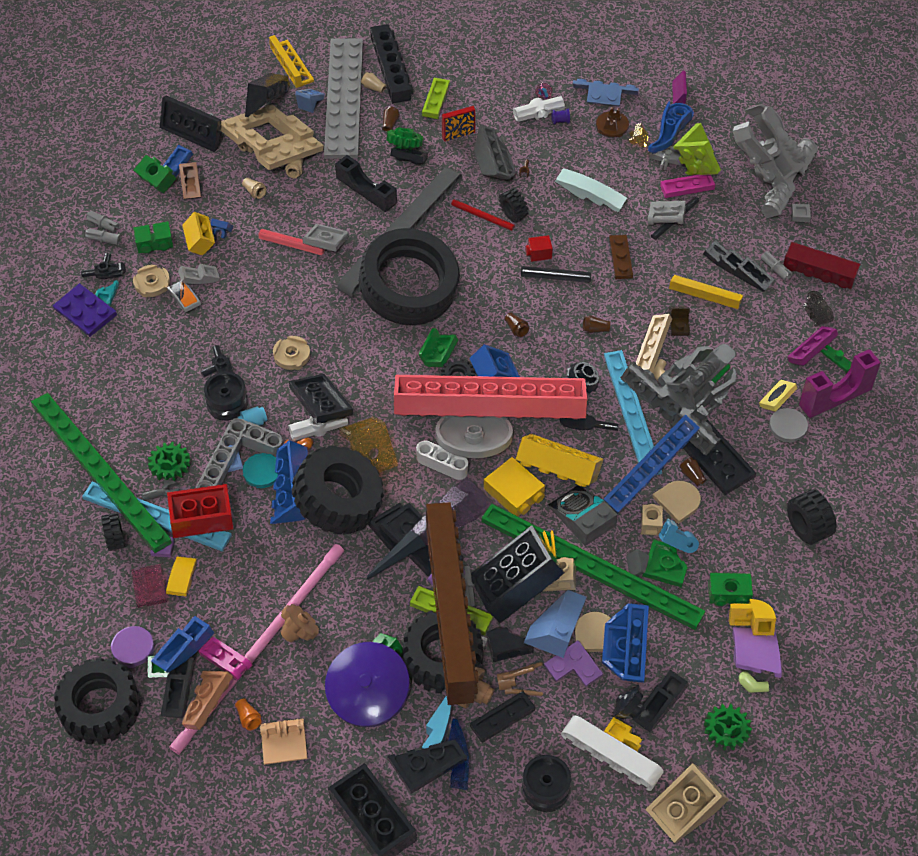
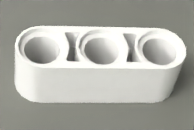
M421 441L417 444V460L422 465L457 480L467 477V458L453 455L439 445L429 441Z

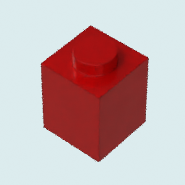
M549 235L528 238L525 252L526 256H530L531 262L552 259L553 248Z

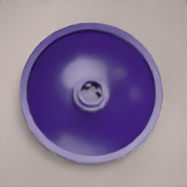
M362 642L343 650L331 663L325 679V693L333 711L345 722L358 727H376L392 720L406 704L410 692V676L403 659L390 647L376 642Z

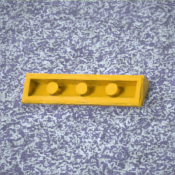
M677 275L672 277L669 285L671 290L735 309H739L743 298L741 294Z

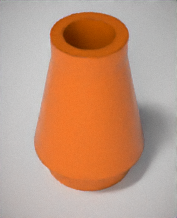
M246 699L238 700L235 703V707L238 711L242 727L249 731L258 728L262 722L261 714Z

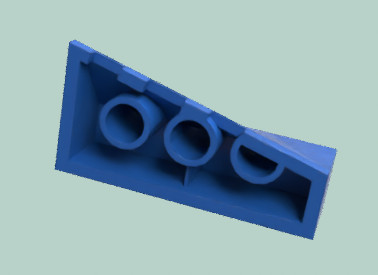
M291 440L277 449L275 473L278 474V477L273 487V490H276V499L272 501V508L275 511L274 516L271 517L270 524L306 519L300 514V509L295 505V497L292 495V482L301 463L307 457L308 450L307 447Z

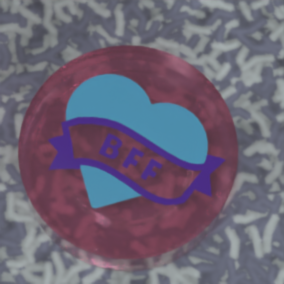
M547 83L538 84L535 90L536 96L544 99H549L553 92L552 87Z

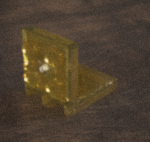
M373 416L339 428L340 435L349 441L352 451L356 450L363 457H367L379 472L398 466L384 421ZM377 448L378 456L373 459L370 458V450Z

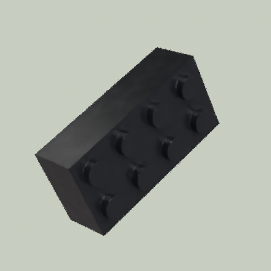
M365 763L328 787L331 801L372 856H396L417 841L415 828Z

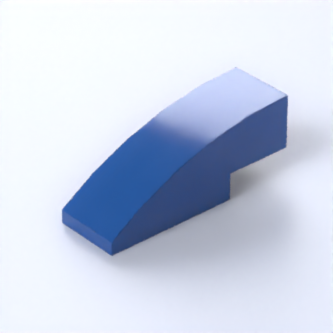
M194 616L183 630L178 628L151 662L168 673L194 655L211 638L214 631L210 625Z

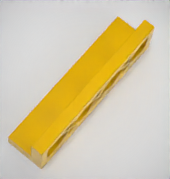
M275 35L270 36V48L295 87L298 88L314 82L313 77L288 39L279 42ZM287 45V51L282 46ZM288 55L294 56V60L292 61ZM295 65L301 67L300 71L297 70ZM301 75L307 76L308 79L302 81Z

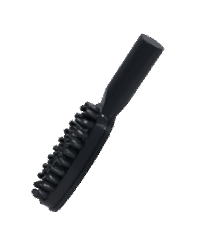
M586 414V418L559 419L561 425L575 430L600 428L618 431L619 426L618 423L595 420L593 416Z

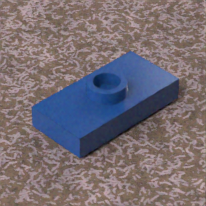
M178 145L163 164V167L165 165L173 170L172 174L177 177L180 173L179 164L187 163L193 156L192 151Z

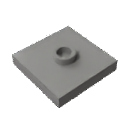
M315 224L303 237V243L336 252L347 240L349 232Z

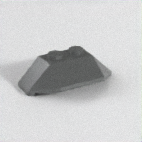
M481 124L474 147L481 174L496 179H510L514 177L517 173L508 148L502 139L496 135L497 132L494 128Z

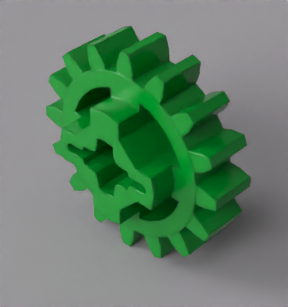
M398 127L395 130L387 131L386 141L393 143L397 148L411 150L422 146L423 136L413 132V129Z
M173 442L169 446L163 443V447L157 445V451L150 452L151 456L148 457V467L151 470L152 476L156 475L158 480L164 477L165 480L172 478L175 481L176 476L182 478V472L187 473V467L191 466L190 455L187 453L186 447L182 448L180 443L177 446H174Z
M721 704L720 709L714 706L712 713H707V719L704 722L706 727L704 733L710 734L709 742L716 741L715 747L721 744L723 745V750L730 746L733 751L736 744L741 748L744 742L748 741L752 728L749 727L751 720H745L747 713L741 714V707L735 710L732 704L728 708Z

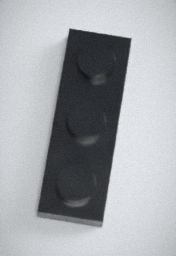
M522 691L471 722L470 727L481 743L534 712L535 706L525 692Z

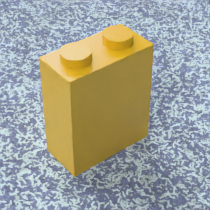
M513 457L484 478V490L517 517L520 514L525 515L530 510L531 505L535 502L540 503L545 496V485Z

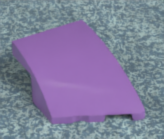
M733 627L732 635L735 643L734 663L736 668L751 670L757 673L769 671L773 672L775 677L781 678V660L776 632H774V635H753L751 628Z

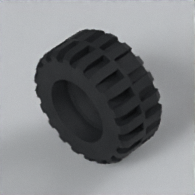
M429 611L426 612L425 617L422 615L417 617L416 624L414 622L411 623L408 631L405 632L403 638V660L407 666L410 678L414 677L415 684L418 686L423 684L425 690L430 691L432 688L435 689V693L442 694V690H446L443 663L432 661L423 653L428 644L440 640L437 614ZM471 620V627L469 628L473 634L472 650L475 651L476 656L475 668H481L483 662V640L481 639L480 630L476 628V624Z
M96 658V661L92 662L89 659L85 660L84 664L80 666L76 664L72 667L73 670L71 672L67 671L63 675L64 680L58 682L56 686L58 691L54 693V707L65 731L70 736L73 735L75 740L82 742L84 739L86 744L91 745L94 741H97L98 744H105V740L111 739V742L116 740V735L120 733L124 735L128 732L127 726L132 727L136 722L134 716H138L140 712L139 705L141 704V699L135 680L121 663L116 665L115 660L107 659V662L103 658ZM108 688L117 692L112 705L100 713L87 714L78 710L83 697L95 689Z

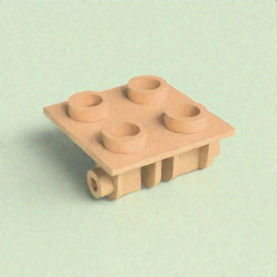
M304 719L261 724L260 732L262 735L264 765L307 759Z

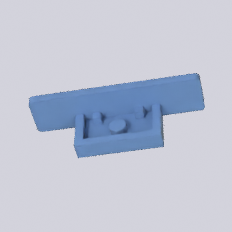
M584 79L573 80V88L588 89L587 103L620 107L622 93L638 95L639 88H636L634 85L619 86L618 83H610L609 85L603 84L601 81H593L592 83Z

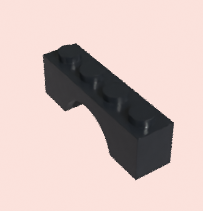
M349 155L344 156L335 163L336 178L384 212H387L397 204V188L385 180L380 184L370 180L363 172L360 163Z

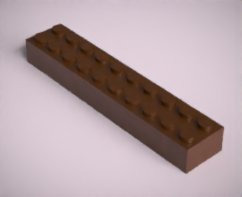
M451 502L426 504V533L447 704L458 705L474 703V695L478 694V671L475 670L476 656L475 651L472 650L473 634L469 628L471 627L470 614L467 613L468 598L465 596L466 583L465 578L462 576L461 547L457 540L459 539L458 527L455 525L456 511L452 510Z

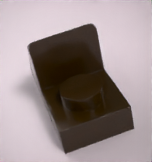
M669 306V314L672 318L670 323L671 336H689L690 308L687 306Z

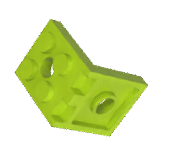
M696 123L673 148L674 150L678 149L681 154L678 159L681 164L686 165L687 171L685 174H718L721 169L714 156L712 146L702 124Z

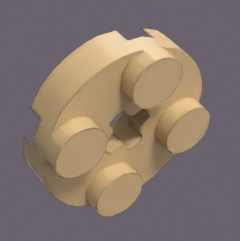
M157 265L144 266L133 277L135 290L143 297L161 295L168 290L167 287L170 285L168 271L163 267L162 269L157 268Z
M289 336L283 341L281 339L273 348L275 363L287 370L301 369L307 364L311 355L307 342L298 336ZM292 351H295V354H294V355H289V354H288V353H291Z

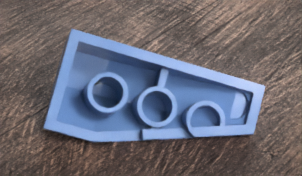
M567 590L530 626L524 643L564 658L586 596Z

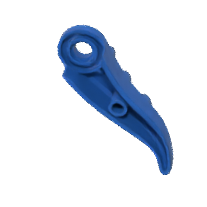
M669 101L662 114L659 139L649 145L648 151L656 154L669 148L674 143L678 132L684 129L686 124L692 120L693 109L683 103L670 105Z

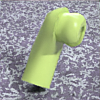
M746 671L739 674V682L748 692H769L768 681L757 682Z

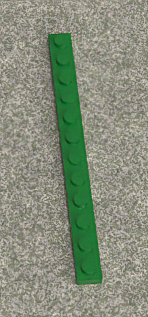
M46 393L32 400V407L91 478L99 485L101 490L150 549L157 553L172 544L171 538L53 398Z
M492 503L481 518L482 523L514 539L530 526H533L545 542L543 531L545 530ZM545 531L549 540L550 546H552L551 534ZM554 535L556 559L562 557L573 558L577 571L696 631L705 615V610Z

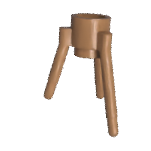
M539 662L510 672L497 674L499 691L505 690V695L519 694L524 691L526 695L542 696V692L512 689V687L516 686V676L533 672L534 668L542 666L543 663Z

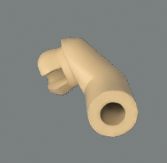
M663 359L657 361L653 371L657 381L661 374L665 372L666 361Z

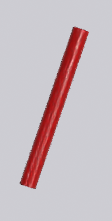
M452 200L451 205L508 230L512 231L515 228V225L458 200Z

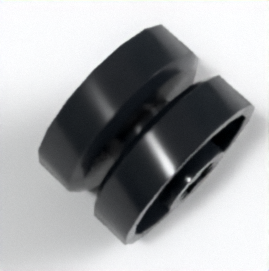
M220 372L214 374L205 382L203 390L207 409L212 417L218 420L229 421L238 418L241 411L247 410L248 398L244 380L239 375L233 372Z
M539 755L531 759L525 766L522 776V795L526 803L533 809L541 812H553L560 809L567 802L570 794L571 771L567 764L559 757L552 755Z

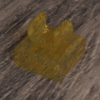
M641 123L636 124L634 131L629 133L633 138L628 140L633 145L638 143L640 147H646L648 133Z

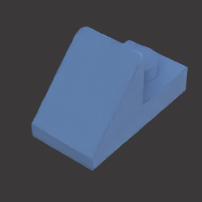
M313 89L298 90L295 93L298 108L311 113L314 112L317 101L323 100L325 96L324 93Z

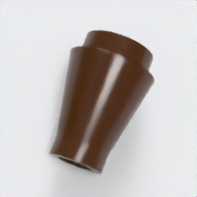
M389 106L384 110L383 131L393 129L400 117L397 108Z
M512 312L505 316L504 320L514 336L523 337L528 333L529 326L526 321L517 317Z
M591 315L589 317L585 316L583 331H587V333L609 332L611 323Z
M690 457L680 464L681 472L695 483L697 487L707 481L697 460H693Z

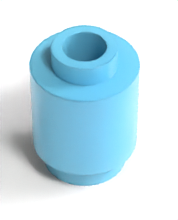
M258 406L241 411L240 416H238L239 419L258 426L263 425L267 421L264 408H259Z

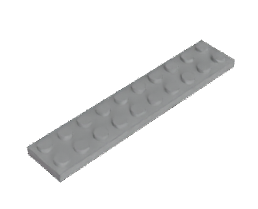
M363 38L331 39L324 159H342L346 155H349L351 158H358Z

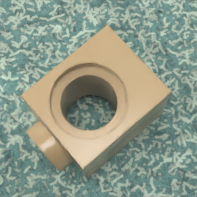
M655 504L643 505L641 512V534L659 535L663 526V506Z

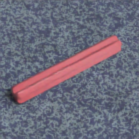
M261 229L258 234L259 239L318 255H323L325 252L323 248L304 244L303 239Z

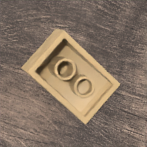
M692 763L645 810L671 840L677 843L713 816L729 799L699 766Z

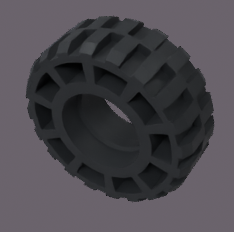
M337 445L328 446L327 448L321 447L309 453L301 463L293 478L292 495L295 497L294 502L296 507L300 509V514L307 518L314 527L317 526L322 531H330L333 534H351L365 528L379 510L384 497L383 481L378 475L379 471L371 464L367 457L365 458L360 455V452L352 451L344 446L337 447ZM331 481L342 485L348 490L351 498H342L335 495L327 488L325 482Z

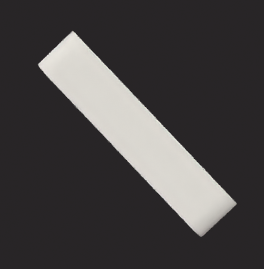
M573 716L561 732V736L565 740L568 738L573 742V745L583 751H589L591 756L599 761L607 762L610 764L609 767L619 773L623 772L628 775V778L638 785L646 786L648 791L654 788L663 774V769L658 764L579 716Z

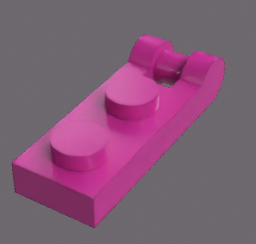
M212 637L198 650L202 657L223 671L229 672L236 681L242 677V673L245 670H249L252 667V663L246 657L215 637Z

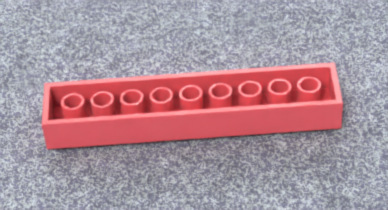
M395 375L394 414L402 416L586 418L585 379Z

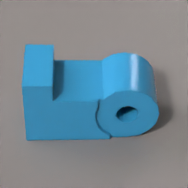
M667 518L658 535L661 541L686 553L695 552L699 547V542L695 535L689 531L683 532L679 530L675 521Z

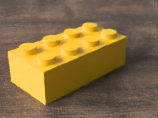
M529 434L522 437L515 460L521 461L520 464L523 466H535L539 468L538 471L546 474L552 472L557 474V478L562 480H568L569 478L575 480V484L586 487L597 480L604 459L543 437Z

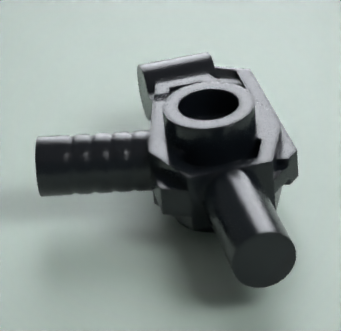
M105 253L103 262L95 265L94 269L81 270V276H96L98 279L120 277L126 273V267L123 262L119 264L110 263L112 255Z
M215 345L212 347L215 356L211 360L212 366L200 371L204 378L214 372H233L229 358L222 355L219 345Z

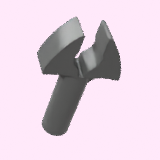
M163 480L164 485L162 488L142 493V499L146 501L160 496L167 497V492L180 491L179 488L168 490L171 487L178 486V483L172 480Z

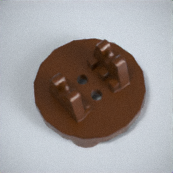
M611 107L610 111L598 116L596 128L598 133L602 135L622 137L629 129V120L621 113L620 108L614 111V107Z

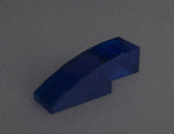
M452 718L448 741L456 740L467 756V761L452 769L450 788L468 790L469 755L467 744L458 720Z

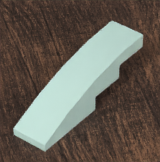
M564 168L555 180L556 183L583 200L587 197L595 204L600 206L605 204L619 212L627 199L622 194L597 180Z

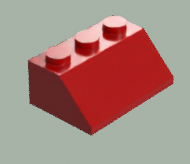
M227 484L167 492L173 538L233 530Z

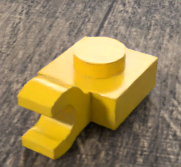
M613 717L604 732L638 752L642 739L631 734L632 727Z

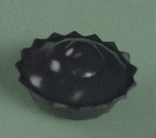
M587 362L570 364V367L567 368L568 372L566 375L568 378L585 379L586 392L590 394L592 391H596L599 383V374L593 365Z
M639 685L617 697L611 717H617L622 720L628 716L633 718L641 710L643 704L640 702L643 694L639 689Z

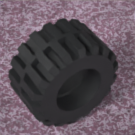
M809 490L788 501L787 514L791 526L799 538L806 544L813 545L834 535L837 528L834 511L827 499L819 491Z

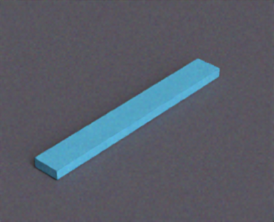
M623 351L604 353L610 377L639 463L654 445L636 392L620 378L628 367Z
M92 481L83 494V499L121 513L101 490L99 485ZM138 499L162 529L172 532L168 509ZM226 531L186 536L185 538L223 552L232 534Z

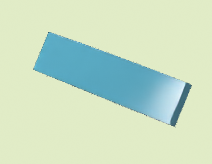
M447 696L426 725V734L430 736L423 744L422 749L445 742L452 711V705L447 704Z

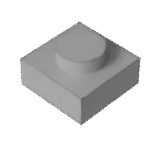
M792 204V221L810 222V204Z

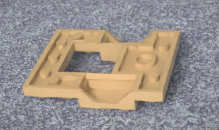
M273 104L258 109L249 117H245L244 113L221 121L220 130L238 145L247 143L253 148L258 162L268 170L323 151L324 145L313 137L314 131L294 115L286 116ZM269 122L284 135L267 141L251 128Z

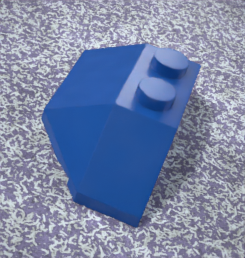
M627 604L605 623L602 663L624 681L644 683L649 610L647 605Z

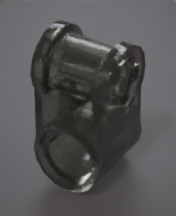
M818 291L808 292L804 309L810 320H813L815 323L814 326L817 327L833 322V311L824 300L822 294Z

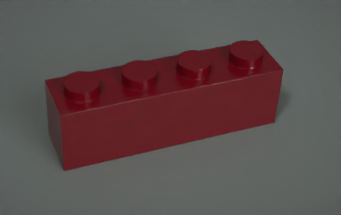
M791 242L783 263L790 271L800 272L807 277H815L823 282H830L841 288L852 289L860 268V263L795 242Z

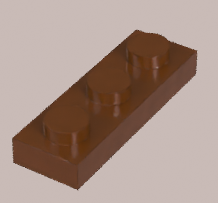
M609 235L615 279H632L633 270L627 235Z

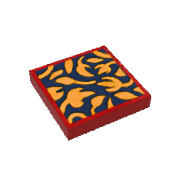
M474 106L442 114V139L444 141L475 133Z

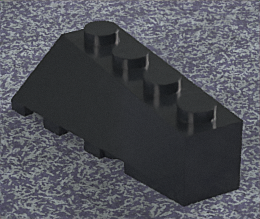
M268 73L248 83L245 117H249L266 103L289 91V76Z

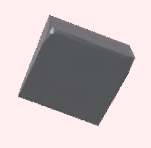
M639 549L628 553L626 559L629 573L635 576L645 573L649 555Z

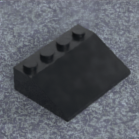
M530 526L471 573V579L485 609L499 623H502L546 587L558 580L565 572L535 528Z

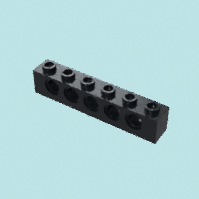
M389 24L370 27L371 41L385 84L387 85L391 103L411 101L413 87L412 84L409 85L408 73L405 74L406 67L405 63L401 62L402 54L401 51L398 52V42L394 41V30L390 29Z

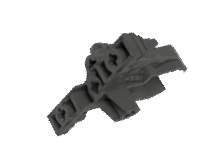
M727 344L719 345L714 351L709 346L697 347L691 355H687L679 361H674L670 369L661 374L658 382L651 371L643 370L636 362L630 364L620 377L621 380L627 383L645 402H648L653 409L660 406L658 414H662L673 427L686 414L700 427L698 433L690 442L700 449L703 454L707 455L720 442L721 438L716 436L709 423L701 420H704L707 415L713 412V409L718 408L722 404V400L736 381V370L732 367L725 376L724 383L715 389V383L711 380L735 358V351ZM696 362H702L698 367L694 365ZM674 370L677 373L674 378L669 377ZM708 404L713 405L711 407H707L706 409L704 408Z

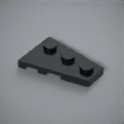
M456 740L430 745L429 748L417 751L415 749L409 750L407 753L396 756L395 754L387 756L388 761L410 794L467 761V756Z

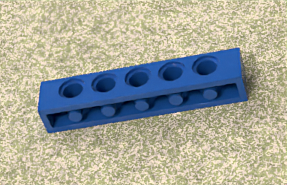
M685 414L603 500L618 515L698 433L700 427Z

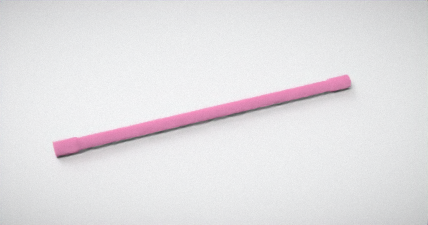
M334 544L325 555L324 560L287 605L294 604L299 606L328 569L343 554L344 549L340 545ZM281 612L244 656L251 663L254 662L285 624V620L281 617ZM231 679L229 687L219 698L217 706L237 683L235 679ZM185 728L169 748L180 755L198 730Z

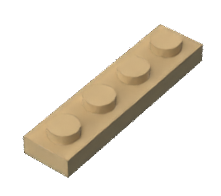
M670 314L654 315L652 317L636 364L641 366L643 370L647 369L652 373L654 371L672 321Z

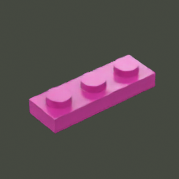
M698 174L661 181L660 187L664 197L669 198L715 190V183L711 175Z

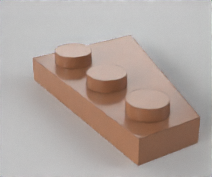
M202 671L200 676L203 679L202 683L197 685L194 691L197 696L189 704L182 722L185 728L200 730L206 724L209 714L217 706L219 698L227 690L229 682L233 678L229 672Z

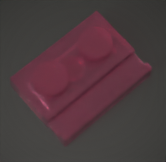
M161 564L142 567L140 570H131L137 608H141L144 605L152 606L167 602Z

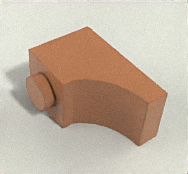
M197 163L179 164L183 198L201 197Z

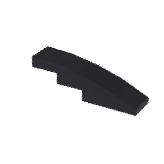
M716 240L703 253V255L723 270L762 292L775 280L748 256L743 259L732 248L727 251Z
M197 652L167 674L161 717L183 718Z

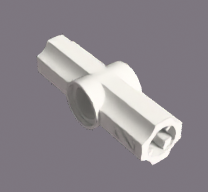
M562 96L547 100L535 98L528 105L513 108V114L518 122L531 118L539 120L538 118H546L552 110H565L564 100Z
M310 416L309 419L290 424L288 427L292 440L297 441L313 435L323 436L327 431L347 426L348 419L345 417L343 419L330 420L326 423H316L312 416Z

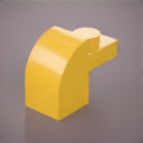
M750 599L749 604H730L729 624L751 626L753 635H774L776 616L769 604L760 600Z

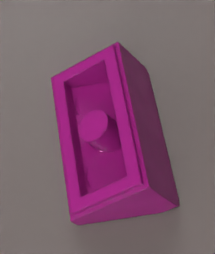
M682 71L672 81L673 104L686 103V72Z

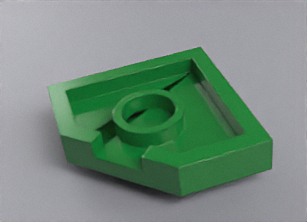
M653 539L646 571L642 577L682 588L687 565L680 559L675 547Z

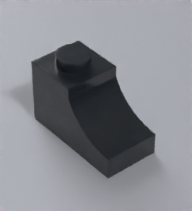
M507 627L494 628L487 632V643L493 662L534 653V647L524 643L525 638L513 635L508 631Z

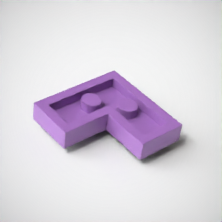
M579 640L567 647L564 658L556 655L544 663L545 668L556 682L572 671L575 672L585 687L603 676V673Z

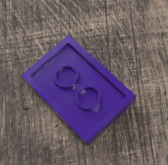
M80 283L53 305L54 310L89 337L117 316L113 308Z

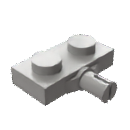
M673 146L656 154L650 153L649 159L662 161L660 165L661 170H666L668 163L679 166L683 165L678 159L681 156L679 150H674Z

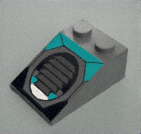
M579 485L548 504V507L584 546L616 526L617 513L603 499Z

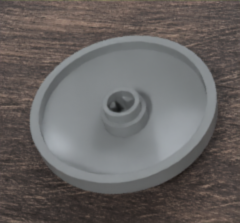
M446 415L441 417L436 425V441L440 447L453 455L465 458H485L499 454L508 448L513 438V427L506 417H458Z

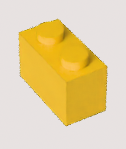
M193 212L182 225L188 251L204 255L215 243L210 220L205 215Z

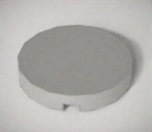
M784 408L773 413L770 418L769 429L775 438L791 443L799 439L801 440L805 436L808 422L801 412L795 409Z

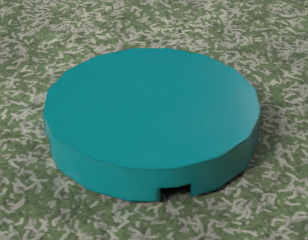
M259 453L249 457L242 469L245 481L256 488H267L274 485L278 474L275 473L276 457L267 453Z

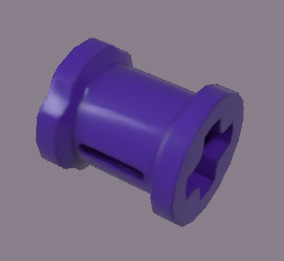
M569 109L551 111L553 125L561 122L570 123Z

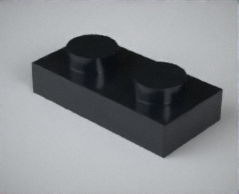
M395 146L391 149L390 156L400 161L406 159L410 160L413 164H421L427 160L428 153L413 149H400Z

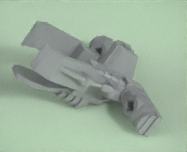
M759 104L744 111L753 116L766 138L764 145L762 146L754 137L750 122L734 126L733 134L737 145L750 158V164L755 165V173L759 180L771 183L773 189L765 195L766 201L762 206V213L766 218L782 214V210L785 209L789 198H791L792 193L796 189L793 183L798 172L802 175L805 174V170H807L815 153H817L818 147L813 140L811 141L808 138H803L796 145L797 142L792 140V137L788 136V133L784 130L782 119L777 112L770 106Z

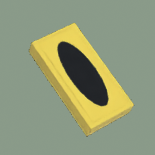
M780 380L759 402L760 407L776 412L798 389L796 383Z

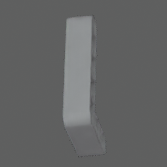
M236 418L231 420L196 488L221 485L241 446L260 453L276 456L277 449L282 446V437L276 432L243 419Z

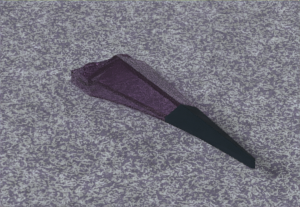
M468 477L464 478L456 486H453L437 502H451L452 510L456 511L455 525L458 528L480 518L487 511L491 503L494 504ZM426 515L367 575L366 580L371 579L428 545Z

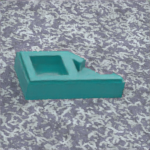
M115 280L110 286L98 289L95 295L111 306L119 287V281Z

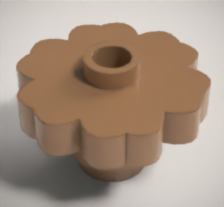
M291 604L281 611V617L285 620L281 635L288 642L292 643L299 638L309 641L318 635L319 628L315 625V620L309 613L304 612L301 607Z
M476 667L475 670L478 671V694L474 695V701L479 704L484 703L488 705L493 696L494 689L491 688V685L482 681L485 670ZM470 703L458 705L466 709L468 708Z

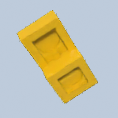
M176 557L167 584L166 594L187 596L192 583L191 577L197 564L196 559Z

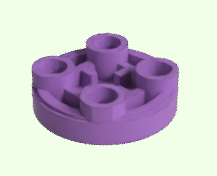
M131 626L122 629L115 635L111 643V651L118 663L128 668H134L145 663L148 660V656L152 655L154 652V641L146 629Z

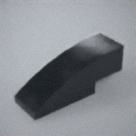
M670 669L632 720L650 733L689 686L688 681Z

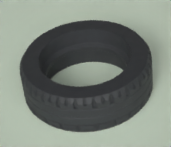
M395 229L379 235L365 249L358 277L359 289L367 305L381 317L398 324L420 325L439 318L449 309L458 287L460 272L454 253L438 237L418 229ZM392 258H415L423 261L435 271L439 278V286L428 295L419 297L404 296L392 291L383 283L378 274L379 267L385 261Z

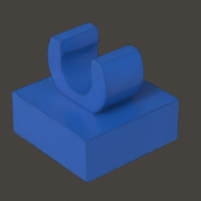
M217 219L211 220L210 224L214 228L212 231L214 237L221 231V238L225 239L227 237L226 231L231 232L233 229V225L229 222Z

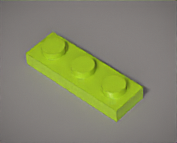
M433 79L422 110L423 117L439 118L450 86V80Z

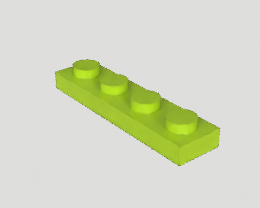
M418 586L410 601V606L424 612L433 611V613H436L434 592ZM468 605L467 613L470 614V620L476 624V628L480 630L481 635L485 636L493 621V616Z

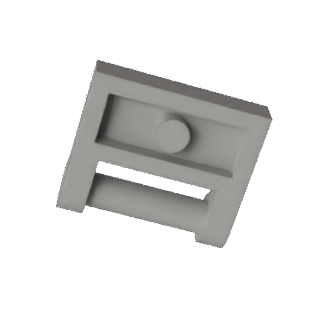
M686 201L651 202L648 225H654V223L684 224Z

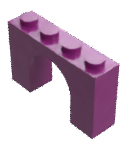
M869 349L854 356L849 372L836 384H833L823 371L807 377L799 406L809 418H812L872 390L881 362Z

